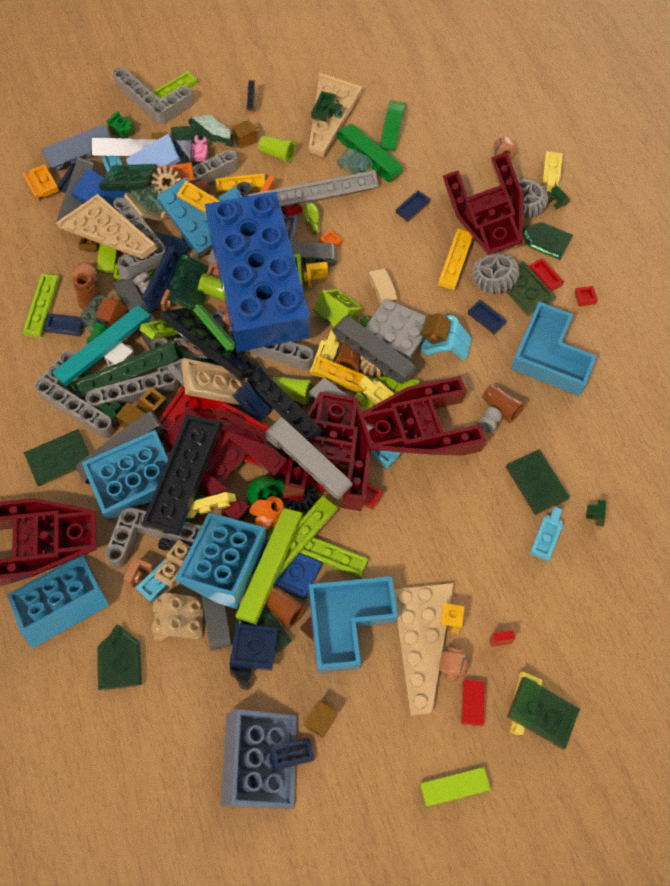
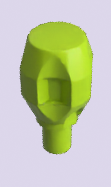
M308 203L303 207L304 219L312 228L313 234L319 233V211L314 203Z

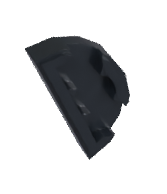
M249 80L247 110L254 111L255 80Z

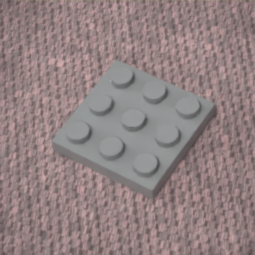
M385 298L365 328L410 360L424 338L421 336V331L426 316Z

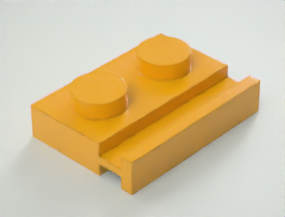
M45 164L29 170L30 172L27 174L25 172L22 173L36 200H39V197H47L59 192Z

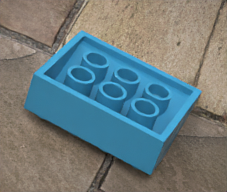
M153 430L82 462L101 512L108 521L120 516L121 512L126 508L136 509L151 502L168 461V456L156 430Z
M209 512L175 578L176 582L218 604L237 609L267 543L265 527Z
M84 556L64 563L7 594L20 632L32 649L109 606Z

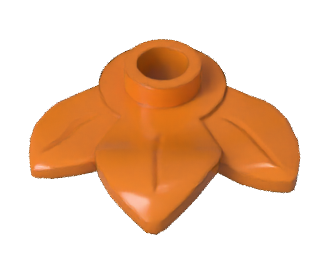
M276 496L268 497L266 500L255 501L249 510V513L257 516L255 525L265 527L266 531L271 527L275 528L283 510V502Z

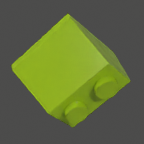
M339 289L322 290L312 309L317 312L319 317L329 320L330 324L335 327L344 316H349L355 320L365 308Z

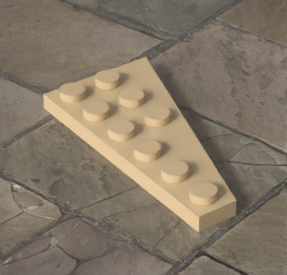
M319 72L315 104L321 91L337 94L335 104L343 105L341 110L343 115L341 118H337L330 113L326 122L316 119L312 121L309 152L324 157L337 132L359 98L362 86Z
M98 194L56 222L60 229L144 259L157 249L155 243Z
M454 583L394 589L398 616L396 621L410 716L432 714L446 632V625L441 624L442 608L444 603L450 604Z

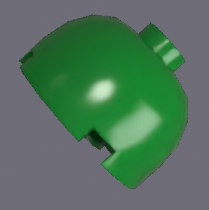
M271 475L258 476L248 486L246 493L248 504L252 506L255 501L266 500L271 496H276L283 501L285 484Z

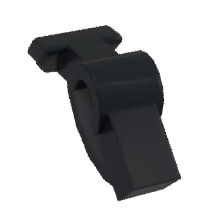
M230 666V675L237 680L240 688L249 690L250 684L248 680L252 675V669Z

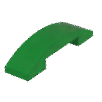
M390 100L380 147L384 150L396 151L406 102Z

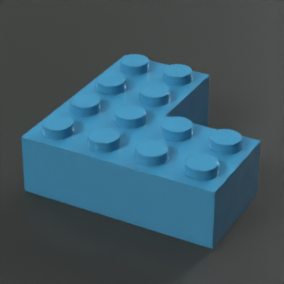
M185 177L159 194L157 200L196 256L201 258L212 250L207 217L205 213L177 197V193L185 180L188 181ZM234 186L216 199L224 201L241 198L242 196Z
M538 302L510 369L580 396L597 356L562 343L573 314Z
M392 576L309 584L308 596L316 673L358 670L360 668L361 661L356 627L393 624L398 618Z

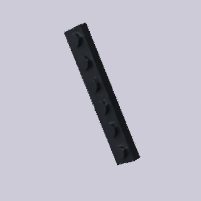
M261 368L246 379L252 388L309 443L323 432Z

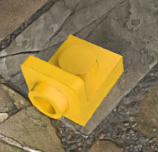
M327 262L306 264V271H303L304 282H307L308 288H312L311 280L328 278Z
M443 604L441 624L451 626L450 632H460L464 606Z

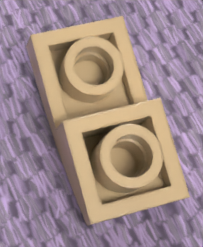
M381 269L368 272L372 290L375 289L379 305L382 304L385 298L393 302L396 301V292L386 270Z
M178 540L167 553V559L154 574L155 578L172 588L176 583L175 578L191 547Z

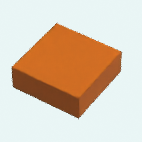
M329 230L319 238V243H331L337 248L343 243V239L332 230Z

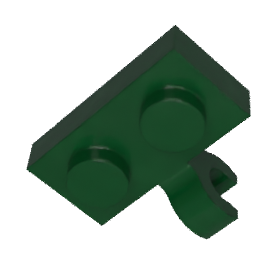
M321 91L311 112V118L326 122L330 113L337 118H341L343 115L341 111L343 105L335 104L337 94Z

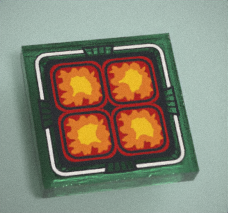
M169 338L167 343L170 341L174 342L179 356L200 362L208 361L214 363L213 359L185 338Z

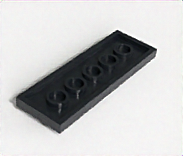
M171 309L161 312L160 318L239 380L249 378L259 368L263 370L258 365V362L246 356L244 351L237 352L236 347H234L233 351H227L200 318L194 316L189 309Z
M186 415L142 521L143 526L180 536L224 424L221 421Z

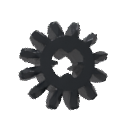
M310 483L306 484L303 495L304 499L297 501L284 498L287 500L285 502L286 507H291L290 510H298L301 513L302 510H305L308 513L309 508H312L315 505L314 502L318 501V496L315 495L316 489L311 488Z

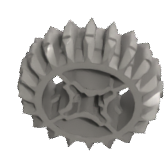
M521 177L518 181L523 191V218L527 217L530 219L531 216L535 218L546 208L548 191L545 190V186H541V182L536 183L535 179L529 180V178L523 179Z
M499 252L491 255L484 254L483 258L479 257L478 261L474 262L471 270L475 287H478L479 291L483 290L485 294L487 292L491 294L494 292L500 294L501 291L507 292V288L512 289L513 285H516L519 277V266L516 259H513L511 255L507 256L506 253L502 255Z

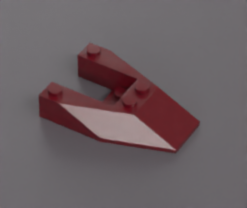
M508 152L491 157L493 170L499 186L470 197L466 193L459 170L443 175L445 187L457 219L488 255L522 244L523 191Z
M461 376L408 386L360 413L358 417L369 450L462 456L481 452L486 439L480 425L444 432L435 410L436 408L463 402L467 390Z
M320 392L307 415L323 432L311 441L310 444L332 464L347 466L346 477L353 485L343 495L342 508L362 511L366 497L371 450H369L358 417L362 413L358 398ZM289 457L282 498L302 501L307 472L291 457Z
M187 408L163 436L172 451L187 414L221 421L224 424L198 488V491L205 497L224 492L232 493L223 484L247 455L276 478L280 477L289 463L285 457L244 427L191 408ZM236 496V502L230 503L229 507L222 508L221 510L230 518L243 521L249 514L250 507Z
M36 498L0 502V530L13 528L12 558L0 559V587L36 576L97 550L95 510Z

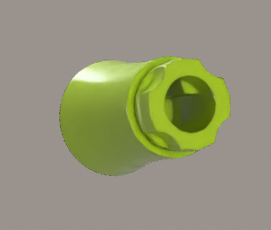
M262 136L258 144V150L289 164L295 156L296 143L294 140Z
M203 274L199 281L198 290L225 302L220 278Z
M276 376L273 378V381L293 401L308 405L309 391L313 388L312 380L280 378Z

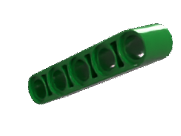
M350 123L337 132L339 141L372 170H375L385 181L390 182L403 173L401 164L354 124Z

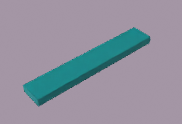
M137 305L52 372L53 375L64 386H67L139 329L142 324L151 319L150 314Z

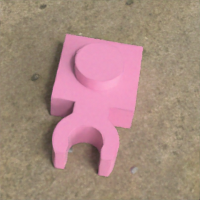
M198 135L194 137L195 144H192V158H189V160L204 162L207 159L208 153L207 137L204 136L203 140H198Z

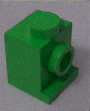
M118 111L107 120L109 132L118 138L127 139L135 132L133 122L120 115Z

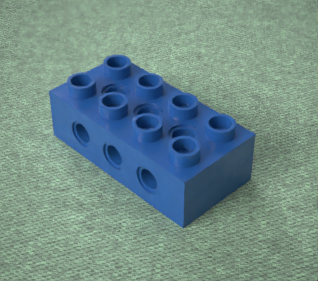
M277 192L205 204L208 231L236 351L242 352L309 338L310 315Z

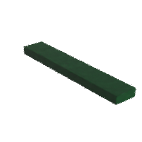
M170 341L77 379L70 384L74 395L83 399L93 389L133 379L180 360L174 342Z

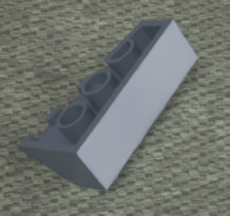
M105 124L42 148L40 151L49 167H54L57 170L64 167L63 163L70 161L72 164L80 156L85 155L86 158L92 156V138H110Z

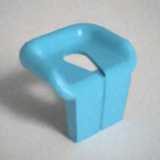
M444 316L451 322L446 341L431 344L423 338L421 345L422 353L424 355H433L439 352L451 351L460 359H467L472 338L462 325L459 324L455 316Z

